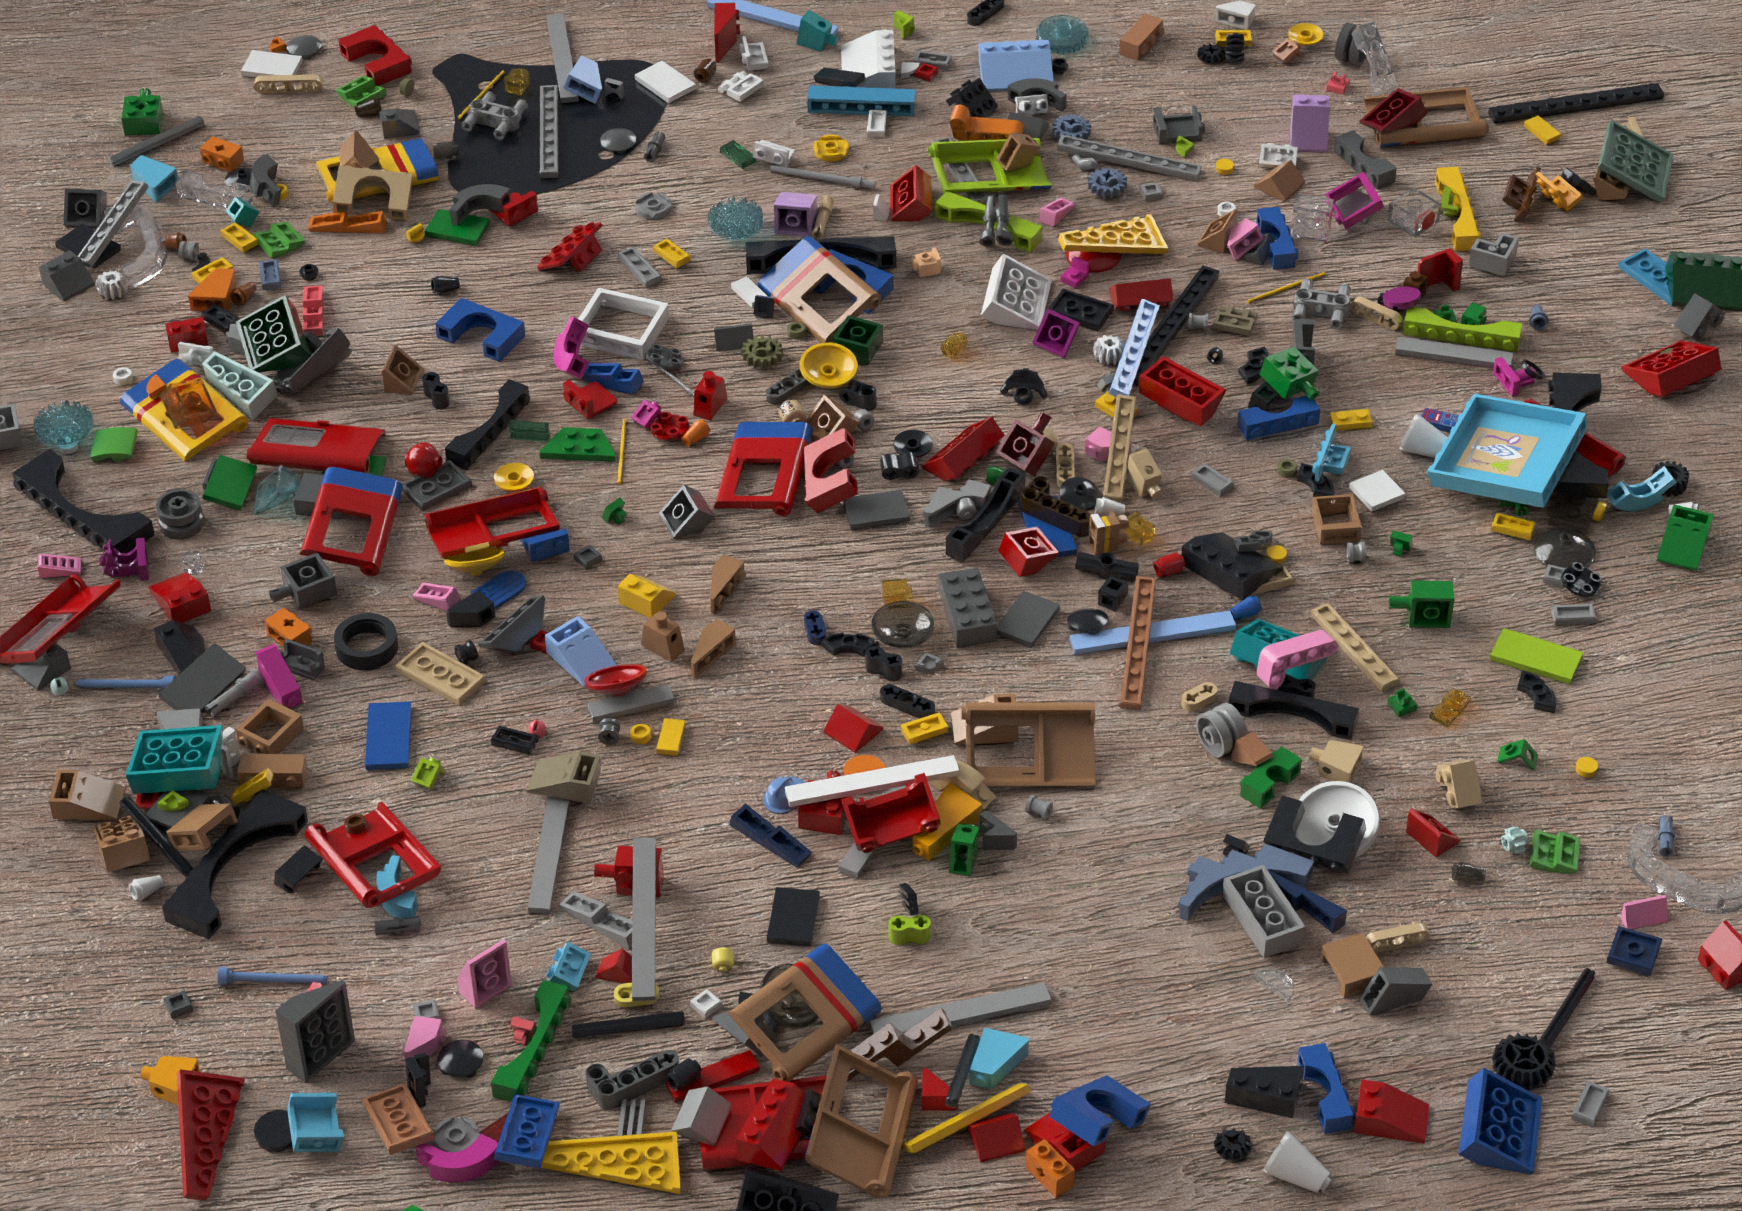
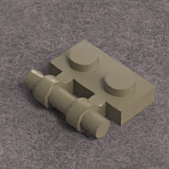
M1220 306L1213 322V329L1250 336L1258 313L1251 312L1249 309H1234V306Z

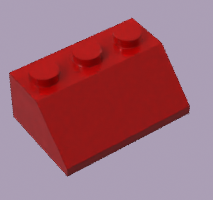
M917 165L913 166L890 185V220L893 222L920 221L924 217L929 216L932 211L931 176Z
M1171 278L1115 284L1109 288L1114 308H1120V311L1132 310L1131 307L1139 306L1142 299L1157 304L1159 307L1169 306V302L1174 301Z

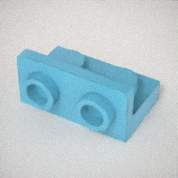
M567 941L562 949L558 948L554 954L553 960L556 962L550 966L546 977L549 978L548 981L566 985L568 989L575 992L591 953Z

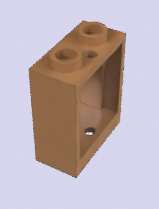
M1353 494L1313 497L1312 515L1320 545L1360 542L1362 527ZM1347 513L1349 522L1323 524L1321 514Z
M268 698L236 729L238 744L257 754H279L304 730L302 715ZM268 719L283 726L269 740L254 734Z

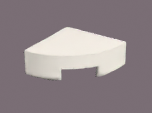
M902 62L901 78L910 77V74H913L919 68V63Z

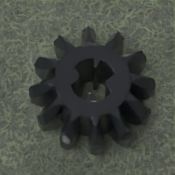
M1233 33L1227 35L1226 60L1228 62H1243V34Z

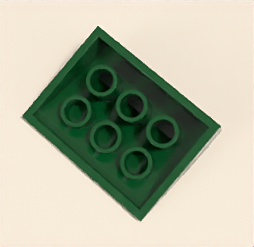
M1670 251L1665 271L1672 305L1687 306L1695 293L1720 309L1742 311V257Z
M286 295L236 321L248 366L258 373L293 368L306 362L311 357L297 309Z

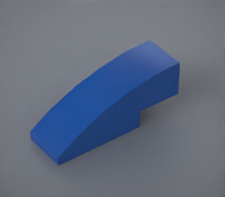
M588 363L582 379L590 383L598 382L606 389L624 393H636L644 383L639 369H622L620 363Z

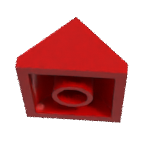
M837 704L823 731L826 735L856 753L883 731V726L851 706Z
M1413 808L1409 810L1406 833L1436 858L1461 841L1431 814Z
M1009 1112L978 1120L966 1126L980 1163L1025 1151L1019 1118L1013 1113Z

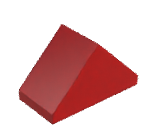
M622 948L602 958L595 977L622 984L632 983V956Z
M926 1067L922 1070V1110L955 1111L958 1109V1105L956 1108L946 1106L945 1101L950 1087Z

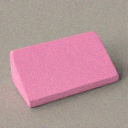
M1666 895L1624 903L1621 920L1625 927L1636 929L1667 922L1668 907Z

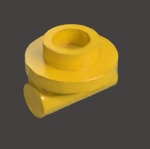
M419 223L406 231V239L413 243L423 240L425 237L424 226Z

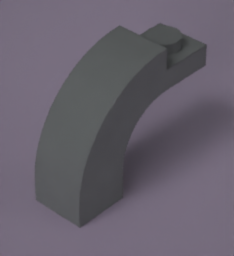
M494 184L471 186L458 192L453 197L454 205L451 206L449 211L451 224L458 226L468 214L480 209H489L502 213L503 206L511 202L510 188Z

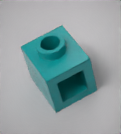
M236 196L225 211L233 218V222L240 226L246 225L248 227L252 225L260 213L251 203Z

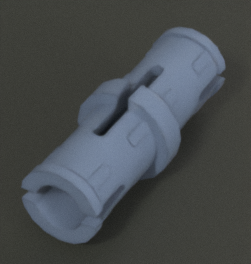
M1663 815L1659 818V853L1664 856L1666 850V857L1674 854L1673 841L1675 840V832L1673 831V818L1668 816L1667 822V815Z

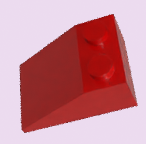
M736 2L715 3L714 40L716 63H719L737 42V34H740V24H736V20H739V9H736Z
M187 572L148 587L170 621L174 620L183 623L211 612L207 591L200 581Z
M1361 1079L1354 1133L1425 1144L1430 1104L1387 1083Z

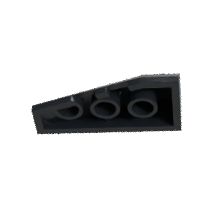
M171 620L153 628L158 648L178 675L205 652L203 638L194 626Z
M746 1166L736 1211H835L839 1193Z

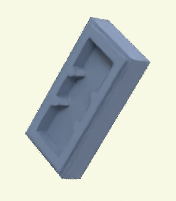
M278 259L260 261L262 290L281 288Z

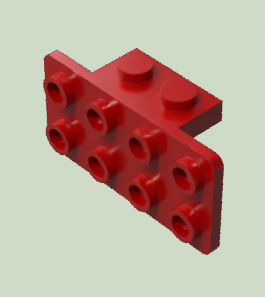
M590 222L584 226L580 224L574 227L570 235L565 236L559 245L551 249L549 255L540 260L541 263L537 266L538 270L561 266L570 259L576 271H582L603 251L594 236L603 226L602 223Z

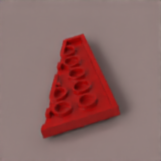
M180 1069L176 1075L183 1198L206 1201L210 1196L216 1176V1169L222 1156V1149L228 1137L234 1117V1110L245 1078Z

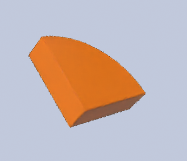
M277 36L269 46L270 52L280 53L287 50V44Z
M157 374L148 381L146 387L150 398L167 390L166 384Z

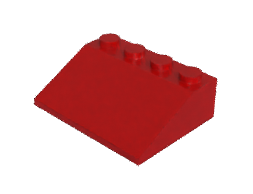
M1680 340L1623 365L1621 369L1649 394L1667 397L1673 391L1684 389L1686 385L1698 383L1704 377L1714 376L1716 372L1722 370L1718 348ZM1673 348V349H1671V354H1670V353L1660 354V352L1663 351V350H1665V349Z

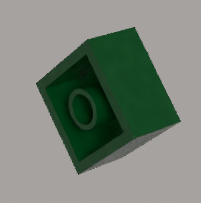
M848 315L834 335L833 343L848 348L855 355L858 363L869 365L883 343V324Z

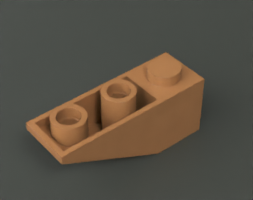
M723 554L713 565L710 597L711 614H715L724 605L729 595L734 593L738 584L744 581L746 572L743 561Z

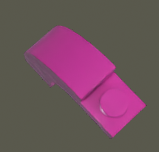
M570 316L563 334L559 333L554 348V362L561 371L574 378L582 379L589 362L579 357V348L589 325Z
M480 1134L468 1148L458 1152H445L428 1143L415 1146L417 1161L425 1167L429 1166L430 1177L444 1182H466L476 1179L489 1172L499 1162L494 1160L499 1142L483 1134Z

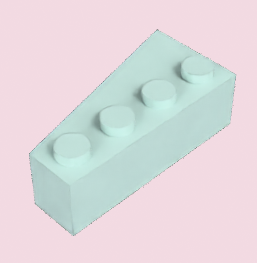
M215 351L202 363L207 380L252 420L278 396L272 379Z

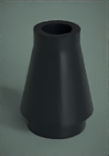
M436 276L431 278L433 293L441 294L460 288L458 277Z

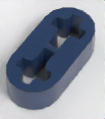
M808 611L805 613L804 627L808 641L813 645H820V640L826 637L823 617L818 611Z

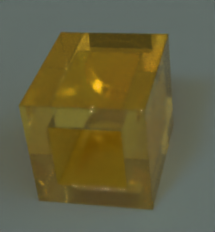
M906 578L882 581L884 608L909 607V598H913L912 587L907 585Z

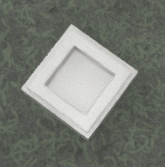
M706 989L690 1001V1006L706 1019L722 1007V1001Z

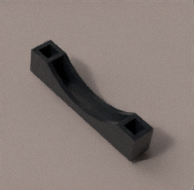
M508 379L498 390L499 403L491 418L475 430L455 436L445 447L446 462L451 460L457 467L467 470L471 464H474L482 452L486 451L493 440H496L498 435L518 416L519 412L529 404V387Z
M1009 467L998 478L992 493L981 510L966 524L956 525L947 535V556L961 562L965 561L1022 496V491L1025 489L1026 474Z
M1239 681L1234 682L1228 701L1244 717L1266 713L1296 715L1316 723L1331 736L1352 740L1358 722L1359 708Z

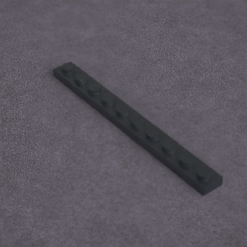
M1658 83L1503 106L1499 105L1489 107L1488 114L1493 123L1496 124L1531 119L1536 116L1544 117L1661 100L1664 98V92Z
M1202 265L1151 333L1133 385L1139 386L1140 375L1156 363L1189 318V313H1193L1219 278V270Z

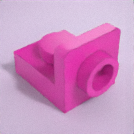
M1076 256L1072 257L1071 267L1061 275L1060 282L1077 288L1089 277V262Z
M644 399L630 418L640 426L648 429L657 416L660 417L662 408L656 402L652 401L650 403Z

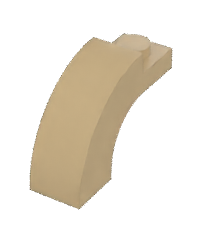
M958 760L956 762L959 768V776L930 781L939 791L951 782L982 804V811L996 798L995 794L982 782L985 777L973 767Z

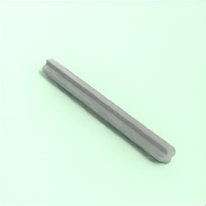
M197 116L110 156L109 162L112 166H117L204 126V119L201 116Z

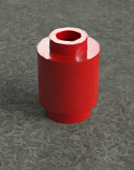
M1177 552L1160 557L1157 561L1153 562L1156 575L1158 577L1163 576L1164 578L1182 572L1185 566L1183 556L1178 555Z

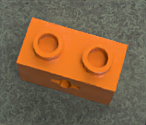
M213 136L200 147L203 163L229 172L236 169L244 161L242 146Z
M285 608L264 620L267 635L282 647H284L286 639L306 646L312 643L311 627Z
M1045 1139L1026 1151V1169L1055 1198L1074 1187L1075 1169Z

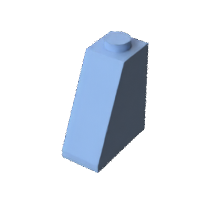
M581 55L569 73L564 89L596 103L602 90L597 62Z

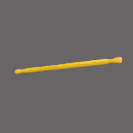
M502 70L474 100L480 99L500 79L505 71ZM470 104L462 112V114L458 116V119H461L462 116L470 110Z
M1325 272L1305 279L1314 280L1320 276H1324ZM1302 280L1261 294L1255 298H1250L1247 302L1250 303L1300 285Z
M623 418L622 420L623 425L621 432L617 484L619 485L621 484L623 468L626 418Z

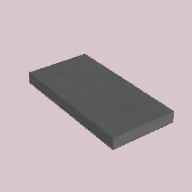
M214 643L159 693L158 697L174 710L200 708L202 712L206 705L214 701L246 671V667Z

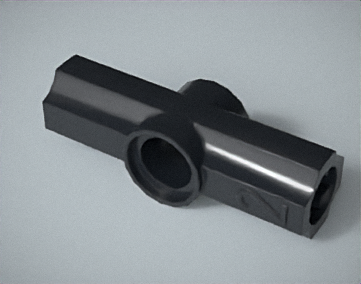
M1078 552L1075 569L1098 573V576L1104 580H1107L1110 575L1136 580L1139 563L1119 560L1114 554L1107 552L1102 553L1100 556Z

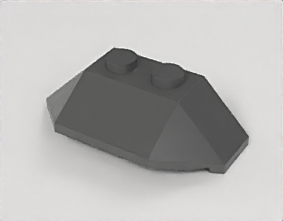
M544 595L529 597L526 602L479 642V647L500 652L515 653L520 651L524 647L523 644L533 639L537 635L536 632L543 626Z

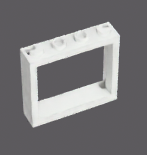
M598 288L578 318L584 323L590 324L601 305L654 318L640 340L588 328L580 346L644 360L646 357L645 353L654 344L669 319L668 303Z

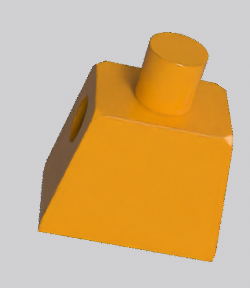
M162 1056L155 1068L143 1066L140 1077L142 1080L149 1081L153 1096L178 1105L176 1074L180 1069L200 1072L198 1059Z

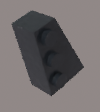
M1305 1066L1231 1068L1226 1084L1224 1103L1293 1118L1303 1083Z

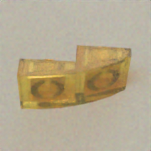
M1453 688L1443 696L1442 702L1431 710L1429 718L1448 727L1462 713L1472 697L1465 694L1462 690Z

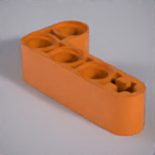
M955 105L950 119L953 137L962 141L1007 139L1010 133L1022 134L1024 129L1023 123L1017 120L971 117L969 109L964 105Z

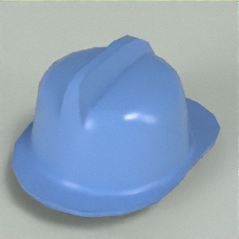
M796 777L774 779L769 784L768 790L763 797L766 809L776 814L786 813L794 807L789 806L785 787L805 782Z

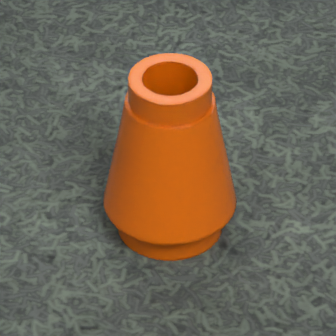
M702 419L695 421L681 440L689 447L707 437L710 427Z

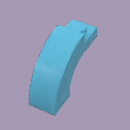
M1664 466L1642 483L1628 485L1623 481L1618 482L1607 491V496L1613 505L1620 510L1638 511L1649 508L1665 499L1662 494L1677 482Z
M391 855L389 864H385L384 871H377V887L380 891L399 882L402 872L400 856ZM407 891L382 903V906L393 917H399V919L415 917L418 908L416 892Z

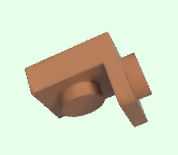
M1286 38L1272 51L1273 55L1284 64L1295 55L1299 58L1303 56L1300 51L1301 46L1296 41L1292 42L1289 38Z

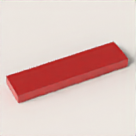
M751 1050L701 1068V1078L682 1090L678 1089L675 1091L668 1081H666V1087L674 1102L677 1103L685 1100L689 1090L703 1087L714 1089L759 1072L760 1066Z

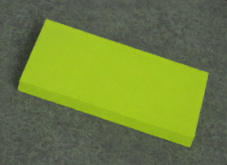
M1503 628L1491 652L1490 660L1571 684L1582 660L1583 652Z

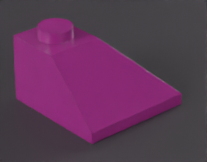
M1047 308L1032 344L1065 358L1081 323Z

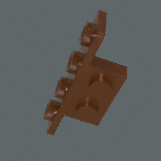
M1539 167L1529 175L1527 182L1514 174L1509 178L1502 201L1517 209L1514 218L1516 222L1521 217L1525 218L1530 211L1528 207L1532 203V195L1537 189L1535 186L1537 184L1535 174L1540 172L1541 168Z

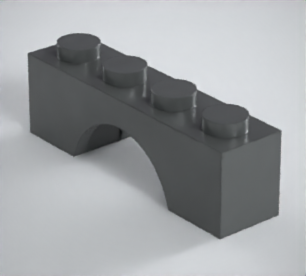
M1354 130L1336 137L1334 146L1336 154L1353 167L1358 174L1364 171L1371 184L1377 190L1395 183L1397 168L1386 158L1374 159L1364 155V139Z

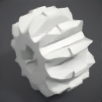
M118 270L103 272V275H98L96 280V290H98L100 297H105L106 300L109 298L114 300L116 297L121 298V295L126 294L129 286L124 273H119Z
M1112 334L1108 337L1103 335V338H1097L1093 346L1095 360H1099L1100 364L1107 363L1109 365L1112 363L1116 365L1117 362H1120L1125 347L1124 340H1120L1119 336L1113 337Z

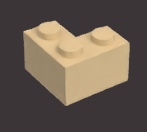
M1457 760L1436 764V779L1440 782V786H1447L1446 798L1451 808H1461L1482 803L1475 760Z

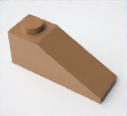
M717 618L704 627L691 660V674L693 678L700 675L736 644L734 628Z

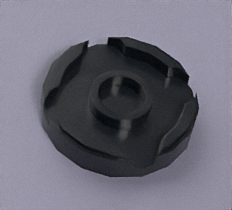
M274 1110L267 1112L255 1123L254 1136L262 1149L269 1152H281L289 1146L290 1148L292 1147L288 1111Z

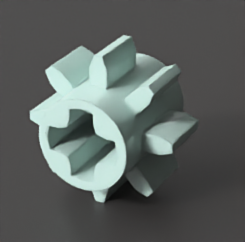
M1518 826L1505 829L1506 835L1501 837L1504 849L1506 851L1511 850V854L1524 852V846L1529 843L1526 831L1524 829L1519 830Z

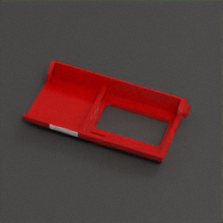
M542 487L424 514L427 531L441 559L496 546V548L508 546L509 542L560 530L559 523L547 504V501H549L547 491L543 490ZM533 512H540L546 522L544 525L499 536H493L486 525L487 523Z

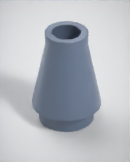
M1534 305L1531 308L1529 319L1531 327L1536 330H1541L1548 324V317L1540 305Z

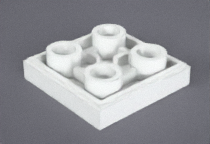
M1384 470L1349 484L1350 490L1371 512L1405 499V492Z

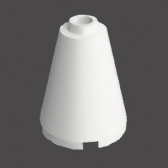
M1416 414L1409 429L1406 431L1399 449L1435 458L1448 437L1422 416Z
M1287 1132L1281 1139L1279 1146L1274 1150L1263 1170L1268 1175L1316 1193L1320 1189L1325 1191L1332 1180L1328 1178L1330 1172L1290 1132Z

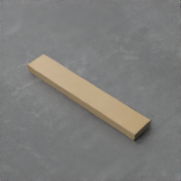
M1119 394L1116 397L1103 497L1116 502H1122L1136 404V397Z
M1329 603L1311 610V616L1337 641L1341 649L1381 692L1399 685L1400 679Z

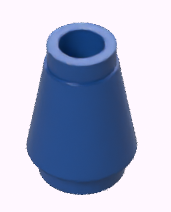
M1249 596L1231 608L1230 611L1233 619L1237 620L1258 615V612L1262 611V607L1256 596Z

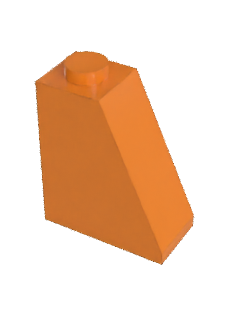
M214 269L189 294L191 311H205L213 304H217L229 311L232 301L230 294L237 284L235 270Z

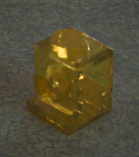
M513 68L508 76L505 75L504 77L505 92L522 95L530 84L529 72L524 68Z
M1139 511L1127 517L1129 525L1128 528L1123 529L1127 533L1128 539L1140 547L1153 539L1155 525L1140 516Z

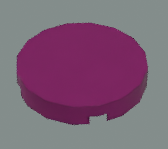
M1397 287L1383 294V303L1390 309H1393V306L1398 307L1400 310L1412 308L1419 303L1418 301H1421L1420 291L1413 287Z

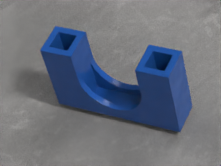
M831 249L829 250L831 254L881 295L880 303L894 289L893 274ZM828 275L812 291L823 294L836 280ZM853 295L854 304L857 301V298ZM866 308L863 312L870 314L874 309L869 310Z
M460 298L435 323L437 338L452 344L465 331L471 328L487 327L492 329L493 332L483 341V352L485 357L501 362L525 337L523 321L464 298Z
M1106 1075L1057 1096L1051 1104L1052 1111L1049 1117L1092 1146H1096L1107 1140L1114 1120L1100 1111L1109 1114L1132 1129L1144 1123L1151 1103Z

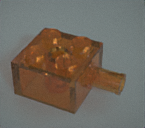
M202 378L170 384L159 394L175 429L189 426L192 428L196 438L206 433L203 423L210 420L217 413V410Z

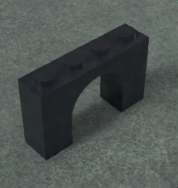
M1282 795L1263 839L1264 844L1314 861L1315 867L1323 866L1335 873L1344 872L1349 874L1367 829L1364 818L1343 813L1337 830L1329 841L1321 845H1307L1296 837L1297 829L1305 812L1303 802Z

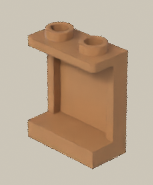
M231 804L199 805L170 828L167 834L176 850H206L211 845L206 835L207 832L216 825H235L238 820Z
M1364 933L1351 935L1347 938L1322 945L1321 960L1322 962L1328 961L1341 983L1340 993L1344 999L1363 993L1379 967H1384Z

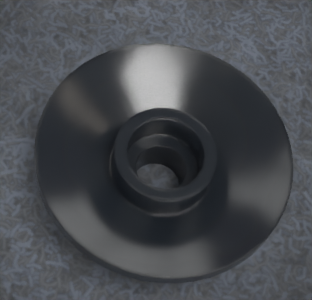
M237 168L229 172L225 177L226 186L238 192L251 190L250 178L252 168Z
M906 430L895 437L893 446L900 455L912 452L918 458L931 451L933 441L923 431Z
M1072 477L1063 482L1059 495L1061 500L1088 511L1095 507L1097 498H1099V491L1090 480L1083 477Z

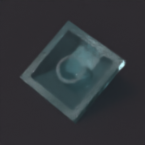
M280 465L256 486L253 514L258 515L287 501L291 496H295L299 487L300 476Z

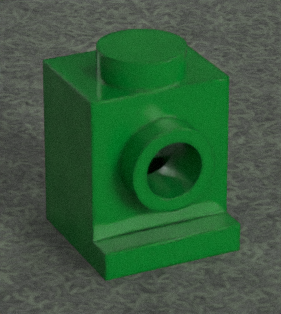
M1472 302L1462 314L1461 324L1484 325L1487 320V316H1485L1487 313L1486 307Z

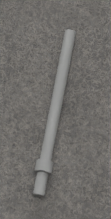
M777 165L770 166V172L848 184L853 185L855 188L866 187L875 189L876 187L875 181L863 180L862 177L855 176L850 178Z

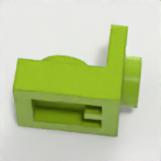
M897 10L894 13V27L901 30L902 39L915 32L914 17Z
M1444 186L1440 204V213L1448 217L1459 214V207L1451 206L1454 201L1451 187Z
M421 758L410 781L413 784L432 790L439 773L444 774L445 769L441 766V762L434 758H429V760Z

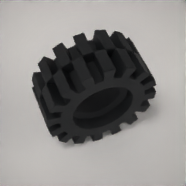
M1662 461L1659 462V465L1656 464L1652 475L1665 466L1677 482L1662 495L1667 493V496L1671 497V494L1674 496H1678V493L1680 495L1683 494V491L1687 489L1689 479L1687 468H1682L1681 463L1676 465L1675 461L1672 463L1666 461L1665 464Z

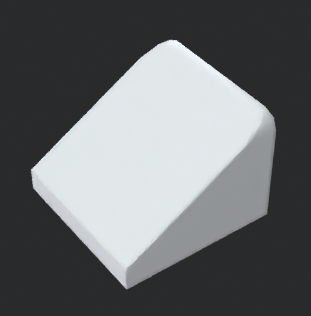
M877 194L873 204L874 220L887 221L890 209L881 195Z

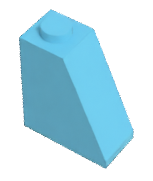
M142 155L130 165L133 180L146 182L148 189L145 192L155 202H158L179 183L177 169L173 166Z
M984 1028L970 1067L969 1084L989 1089L994 1088L1028 1056L1029 1038Z

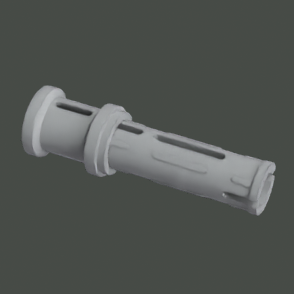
M252 668L250 673L244 678L237 679L232 688L206 705V711L209 712L211 710L209 715L214 717L240 696L249 695L254 687L264 684L262 675L258 670Z

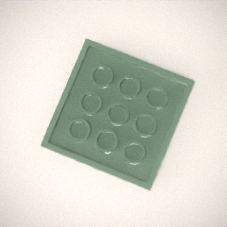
M1611 119L1607 125L1598 168L1604 173L1617 178L1620 182L1631 186L1636 191H1640L1649 198L1661 203L1665 197L1674 154Z

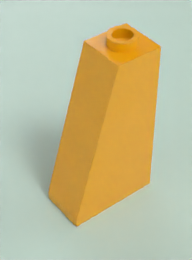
M951 782L947 784L935 802L941 825L935 832H924L912 836V850L927 861L951 844V838L958 824L975 825L980 821L982 804Z

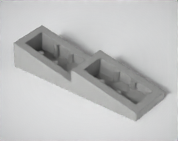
M575 891L559 904L560 909L629 951L632 949V920L608 911L606 904Z

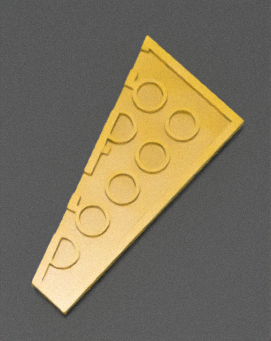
M1151 214L1146 215L1142 219L1134 217L1132 221L1128 222L1120 220L1101 224L1100 228L1087 227L1086 231L1073 230L1060 233L1058 238L1063 251L1166 254L1168 250Z

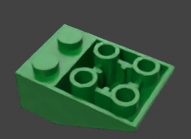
M1674 504L1656 561L1697 571L1711 531L1714 514Z

